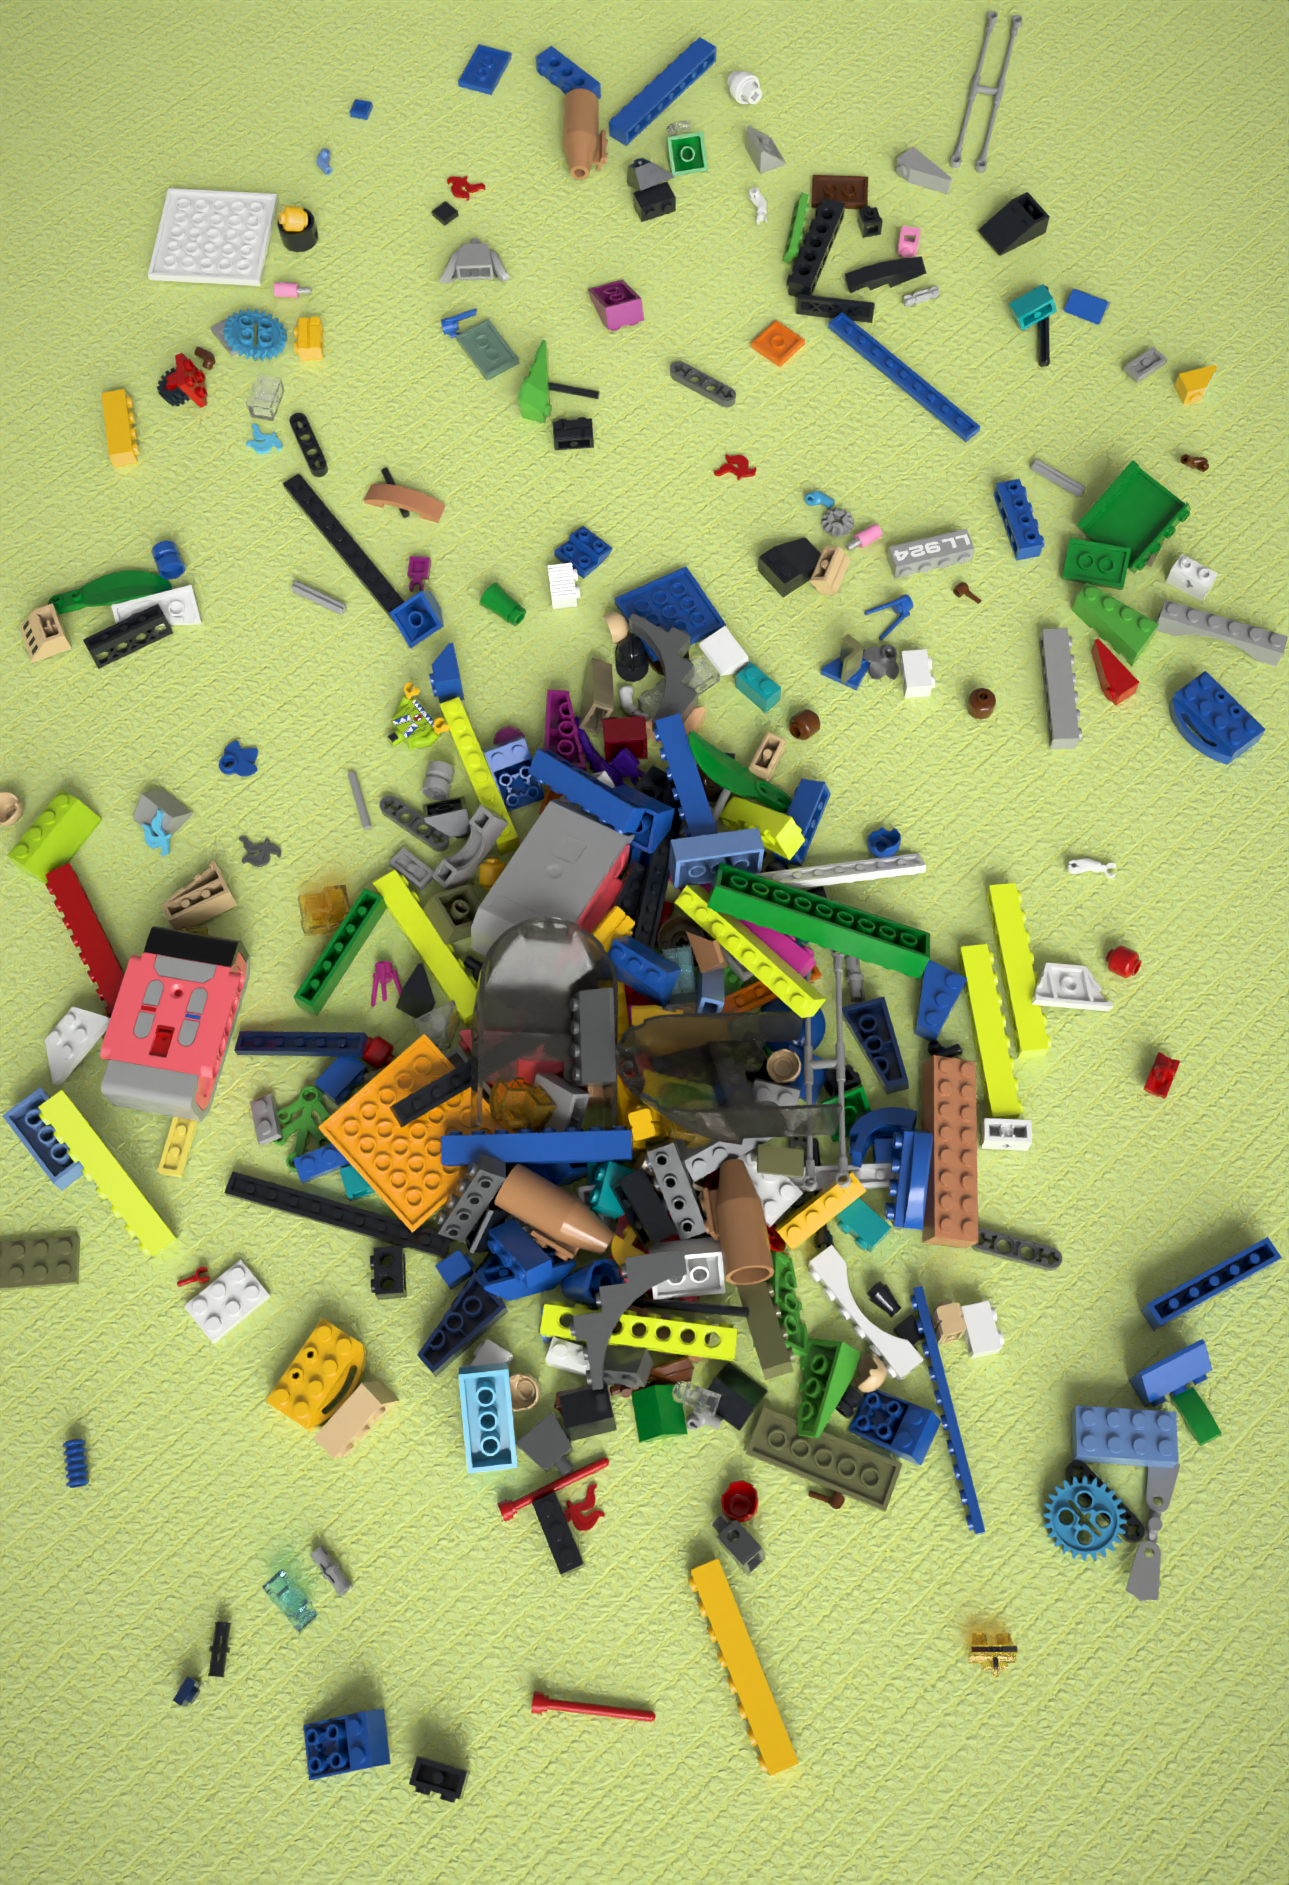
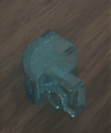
M283 1569L262 1586L271 1601L284 1612L298 1632H301L319 1615L312 1605L313 1602Z

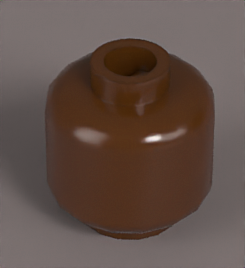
M986 688L975 689L969 695L967 703L968 713L975 719L980 720L990 717L996 704L995 695Z
M809 709L799 711L789 721L791 735L799 740L809 739L820 729L819 716Z

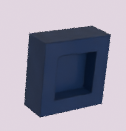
M187 1676L173 1701L180 1706L192 1704L200 1693L198 1688L202 1682L194 1677Z

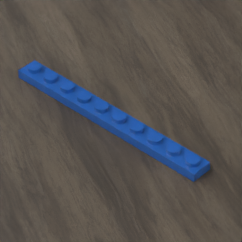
M843 312L828 323V328L962 440L967 442L980 431V425Z
M923 1286L913 1288L914 1295L910 1296L913 1310L918 1309L920 1319H916L919 1334L924 1333L926 1342L922 1343L925 1358L930 1357L932 1366L928 1367L931 1382L936 1381L938 1390L934 1391L937 1406H943L945 1415H940L943 1430H949L951 1439L946 1440L950 1455L955 1454L957 1464L953 1465L956 1480L961 1479L963 1489L959 1490L962 1505H968L970 1515H966L969 1531L974 1530L975 1536L985 1534V1528Z

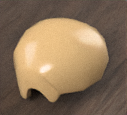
M617 612L605 614L604 619L608 625L613 643H620L629 633L626 618Z
M3 791L0 792V825L11 826L17 823L23 815V804L11 792Z
M780 1049L772 1053L767 1059L766 1070L772 1080L780 1084H787L795 1081L800 1075L802 1065L799 1056L795 1052Z
M874 1352L867 1354L857 1366L860 1377L859 1379L854 1378L857 1389L861 1392L867 1393L877 1390L886 1378V1364Z
M518 1373L510 1376L513 1411L528 1410L534 1407L541 1396V1388L537 1379L528 1373Z

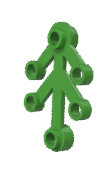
M313 1085L304 1087L297 1101L286 1109L278 1111L279 1122L287 1124L291 1121L292 1115L303 1108L302 1116L281 1130L283 1139L281 1141H273L276 1145L282 1146L287 1142V1138L299 1130L295 1150L286 1159L287 1166L294 1172H297V1169L293 1165V1159L304 1155L308 1131L317 1141L318 1148H322L321 1143L323 1141H328V1145L332 1144L311 1118L313 1108L322 1118L321 1123L331 1116L321 1104L322 1092ZM310 1094H314L315 1098L313 1100H307ZM287 1113L288 1117L282 1120L281 1115Z

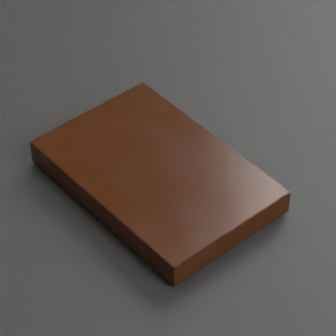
M813 175L812 208H817L818 205H821L824 198L845 203V209H862L864 206H868V176Z

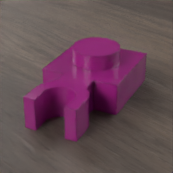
M410 556L407 574L409 578H412L409 584L410 592L414 591L415 585H420L419 590L424 591V584L422 582L423 579L429 580L430 557Z

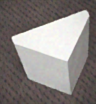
M726 626L699 644V647L721 676L739 673L750 663L747 654Z

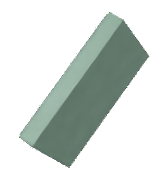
M489 319L456 336L457 342L486 381L519 364L518 357Z

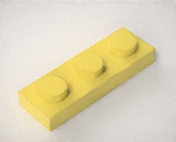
M173 1117L157 1170L159 1174L182 1178L198 1121Z

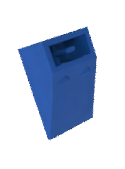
M519 735L481 749L507 812L544 799L545 795L541 784L534 779L535 776L528 772L532 758L523 736Z
M880 1390L865 1393L863 1397L865 1401L859 1406L848 1431L902 1459L921 1466L939 1428L940 1419L931 1410Z
M384 1708L303 1725L309 1780L391 1764Z

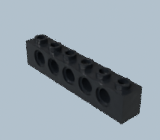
M824 198L822 204L817 206L816 218L812 219L810 224V233H806L805 245L800 247L798 261L795 260L793 264V274H789L786 286H789L788 295L798 297V294H813L843 221L845 203Z

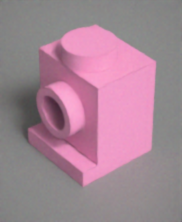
M902 226L898 254L904 258L916 257L921 228ZM905 235H909V236H916V237H915V239H912V238H905L904 236H905Z

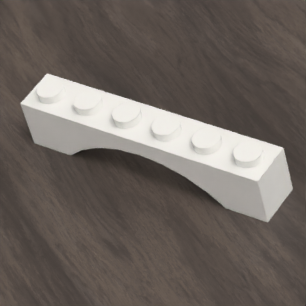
M832 1245L809 1261L808 1268L810 1270H808V1274L816 1283L818 1281L824 1287L823 1293L831 1302L834 1300L840 1307L838 1308L840 1315L846 1321L849 1319L855 1326L853 1328L855 1334L861 1340L865 1339L870 1345L868 1347L871 1353L874 1352L883 1360L887 1367V1374L892 1379L896 1378L899 1382L921 1365L924 1359L908 1340L883 1332L862 1314L854 1302L849 1289L847 1263Z

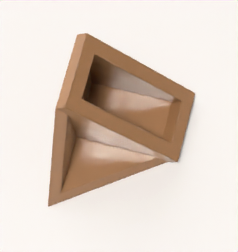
M686 931L701 973L729 967L722 946L717 940L710 941Z

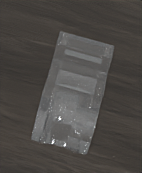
M684 1381L678 1382L672 1392L674 1401L689 1407L694 1406L693 1412L714 1419L721 1394Z

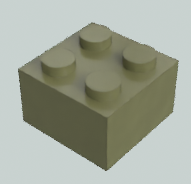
M464 885L432 894L423 910L444 944H449L471 937V926L480 903L470 886Z

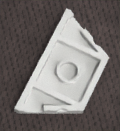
M1048 962L1042 966L1031 1001L1032 1005L1110 1011L1113 1008L1111 1001L1106 1002L1100 991L1102 988L1093 979L1086 966Z
M72 1006L45 1039V1045L54 1085H62L106 1032L110 1022L109 1017Z

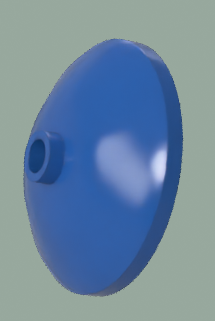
M779 997L766 1003L759 1015L758 1031L766 1033L768 1037L766 1044L770 1050L775 1052L780 1049H787L789 1045H792L804 1051L805 1018L797 1015ZM821 1008L811 1017V1046L813 1051L820 1045L825 1034L826 1022ZM794 1017L797 1021L790 1022L789 1018Z

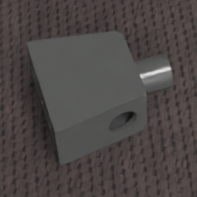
M553 1412L516 1442L519 1449L545 1472H549L555 1466L564 1477L574 1468V1465L566 1457L573 1451V1448Z
M721 1515L713 1522L712 1526L719 1533L717 1538L720 1545L747 1576L766 1559L762 1547L737 1520L730 1523L724 1515ZM734 1538H739L737 1541L731 1542Z

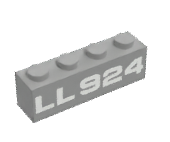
M963 529L891 546L888 550L887 560L894 578L908 577L919 572L925 573L936 568H946L953 564L967 563L972 560L975 548L968 530Z

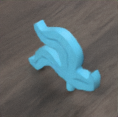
M257 424L251 425L252 429H254L253 437L256 441L246 442L247 447L251 446L259 454L270 452L272 446L276 447L277 451L282 449L281 441L275 437L276 432H273L272 435L261 434Z
M158 809L151 826L149 824H142V827L144 828L146 844L153 849L161 846L162 853L160 855L165 856L170 853L169 838L172 835L166 834L162 829L161 823L164 813L161 809Z

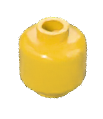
M286 205L282 212H279V224H282L285 231L301 232L304 227H307L308 216L302 207Z
M497 857L486 858L485 862L479 864V884L483 885L484 889L490 890L505 869L506 864L499 862Z

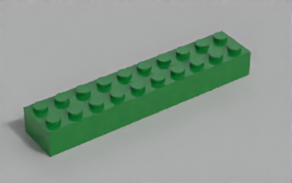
M719 862L711 882L707 908L715 912L731 915L739 920L755 923L760 927L776 930L781 934L797 937L801 941H809L822 948H829L843 955H850L864 962H871L885 969H892L906 976L920 979L930 959V933Z

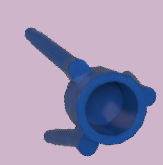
M477 309L441 319L444 335L449 334L450 338H455L461 334L456 333V330H459L458 321L475 316Z
M904 594L891 602L865 611V615L892 606L894 613L901 614L879 637L880 640H883L904 618L910 616L909 610L913 608V602L909 595Z

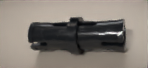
M215 1622L213 1644L209 1647L211 1659L208 1676H225L227 1653H230L228 1641L231 1623ZM220 1637H222L220 1659L217 1662Z

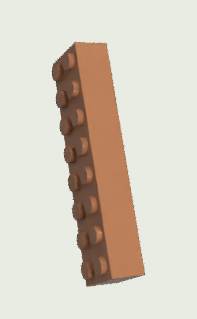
M933 1055L922 1063V1129L929 1130L933 1134L922 1243L966 1249L978 1243L976 1062Z

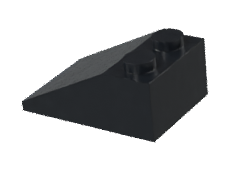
M804 537L774 546L759 556L758 571L784 598L811 579L821 553Z

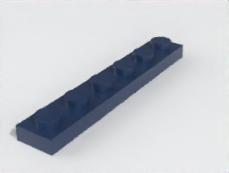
M240 1031L234 1051L237 1055L364 1057L368 1036L363 1032Z

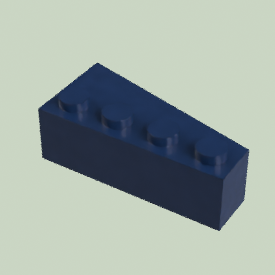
M885 997L842 1007V1018L886 1094L909 1089L907 1074Z
M475 1271L451 1308L443 1316L438 1327L435 1328L417 1354L419 1359L435 1377L508 1312L506 1305L496 1295L484 1290Z

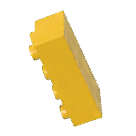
M322 1318L265 1402L310 1432L323 1427L361 1384L366 1365V1348L362 1343ZM356 1366L357 1371L346 1395L330 1412L323 1414L327 1406L340 1393L350 1372Z

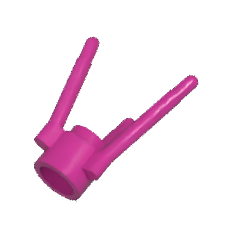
M381 961L375 964L371 1006L373 1007L376 1003L378 982L381 983L383 1001L387 1000L386 984L390 983L392 979L395 982L399 995H401L402 987L398 979L397 970L393 969L392 963L389 961Z

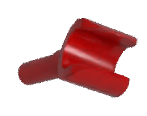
M206 1267L198 1268L196 1275L177 1281V1286L181 1287L197 1281L201 1284H206L210 1277L200 1278L199 1275L207 1272L208 1269Z

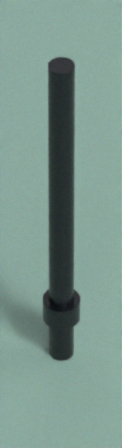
M644 1295L638 1297L631 1304L642 1309L648 1307L739 1317L749 1316L748 1307L667 1299L653 1300V1298H646Z

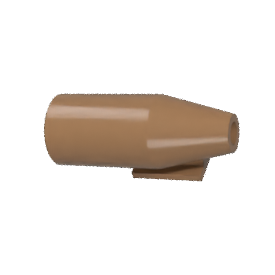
M574 89L568 92L563 98L562 148L570 174L577 180H583L588 177L592 164H596V171H600L608 158V153L605 152L608 144L606 130L602 129L601 133L598 134L599 101L593 92L586 89Z
M740 1159L724 1161L720 1165L718 1189L709 1191L708 1188H703L704 1198H701V1205L703 1211L707 1214V1220H704L705 1230L715 1241L720 1240L725 1279L728 1283L734 1285L760 1283L769 1279L774 1274L763 1203L744 1162Z
M520 1163L509 1173L494 1202L496 1206L535 1228L531 1233L535 1237L534 1241L545 1249L548 1245L556 1249L554 1254L565 1261L568 1258L574 1260L580 1248L604 1255L615 1236V1233L581 1199Z

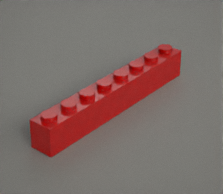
M67 863L45 874L48 883L45 885L51 895L55 894L56 900H54V904L59 912L63 911L65 917L62 918V921L67 930H72L71 940L76 948L80 947L82 952L79 953V956L84 965L88 964L90 970L87 973L91 981L97 983L99 988L96 989V992L101 1001H106L107 1006L104 1009L108 1017L111 1018L125 973L75 870L70 863Z

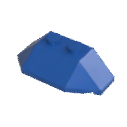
M548 1245L546 1249L543 1248L542 1250L552 1260V1277L529 1289L521 1281L518 1282L513 1272L508 1267H504L497 1255L488 1260L482 1268H479L477 1274L485 1291L511 1301L555 1289L576 1266V1261L568 1258L567 1261L561 1259L554 1254L556 1249Z

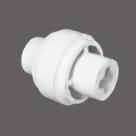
M734 71L730 74L728 85L730 86L731 96L740 104H756L762 96L757 77L749 71Z

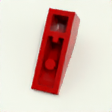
M1099 638L1096 639L1091 654L1101 689L1105 697L1116 706L1133 695L1140 682Z

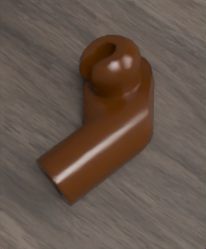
M197 347L195 349V356L204 360L202 364L204 368L212 370L213 364L216 362L214 354L206 349Z
M1184 454L1180 459L1182 464L1192 469H1198L1200 472H1204L1209 468L1208 460L1204 457H1192Z

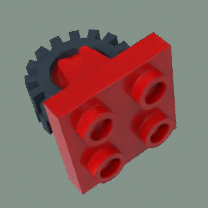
M183 353L175 355L176 370L171 368V372L167 370L165 372L166 376H161L163 380H159L158 384L160 386H157L159 395L171 406H179L180 403L183 405L185 404L184 401H189L190 398L200 408L206 406L205 374Z

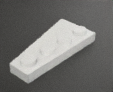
M192 585L111 605L116 624L157 604L160 606L169 625L202 624Z

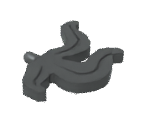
M242 836L239 838V841L243 842L244 848L249 854L260 852L257 856H245L242 859L243 864L248 862L253 866L263 867L270 862V854L277 855L278 858L281 857V849L274 844H269L268 838L265 839V843L253 845L247 837Z

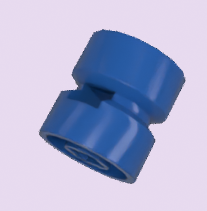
M162 541L152 548L151 552L163 579H176L185 572V565L175 542Z

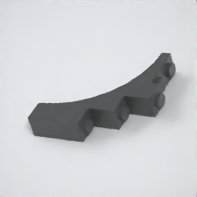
M633 613L629 618V631L640 637L653 650L660 661L665 675V694L659 710L652 719V731L657 728L656 720L680 713L684 723L698 705V693L692 687L687 686L694 677V664L689 659L683 658L691 648L690 636L684 630H678L675 627H672L667 632L663 627L656 626L645 617H639Z
M683 1249L625 1258V1263L621 1264L623 1279L628 1278V1283L599 1287L600 1292L595 1293L597 1308L602 1307V1312L573 1316L574 1321L570 1322L571 1337L576 1336V1341L586 1340L587 1345H583L584 1360H589L590 1370H586L587 1384L592 1385L593 1390L604 1388L603 1368L606 1349L612 1332L623 1313L638 1297L650 1288L669 1279L687 1275Z

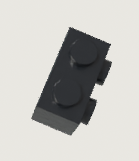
M417 1756L409 1785L416 1786L415 1792L430 1795L431 1791L441 1794L440 1799L455 1803L456 1799H463L470 1771Z

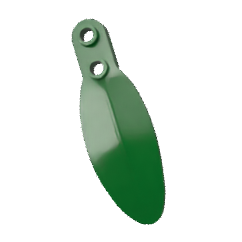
M137 570L119 571L97 578L79 589L56 594L50 598L48 605L53 603L58 614L61 615L83 609L86 606L110 605L172 590V585L168 580L154 573Z
M695 731L689 732L688 741L693 757L709 778L725 789L747 798L756 799L777 812L785 813L788 806L792 803V799L786 792L765 780H759L749 769L711 745Z

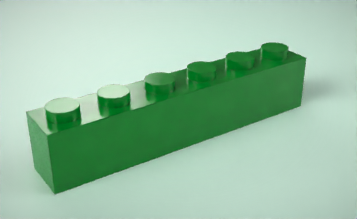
M366 888L363 889L294 995L298 1007L318 1016L387 909L382 896Z

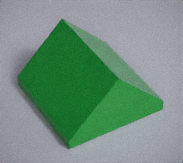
M703 131L666 137L667 160L673 176L708 171Z
M862 1084L844 1091L845 1137L850 1136V1130L859 1118L871 1112ZM837 1094L821 1101L818 1109V1114L833 1142L839 1140V1101Z
M654 1385L631 1394L639 1443L688 1435L679 1385Z

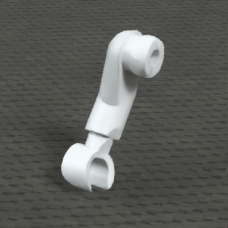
M755 187V192L754 188H751L749 190V198L757 207L756 223L757 225H759L760 221L767 223V201L759 193L757 187Z
M629 685L622 686L619 689L622 709L630 716H645V720H649L648 714L639 712V709L633 704V688Z
M1083 858L1071 860L1067 865V870L1071 874H1079L1090 870L1097 873L1103 872L1110 879L1116 876V873H1107V869L1116 868L1115 863L1103 865L1101 864L1102 862Z

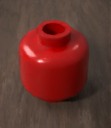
M1122 945L1114 950L1111 949L1106 956L1109 971L1123 978H1129L1131 975L1135 976L1142 963L1138 952Z
M370 1036L367 1040L362 1059L376 1069H380L383 1065L387 1067L395 1057L392 1054L394 1046L380 1036H375L374 1038Z

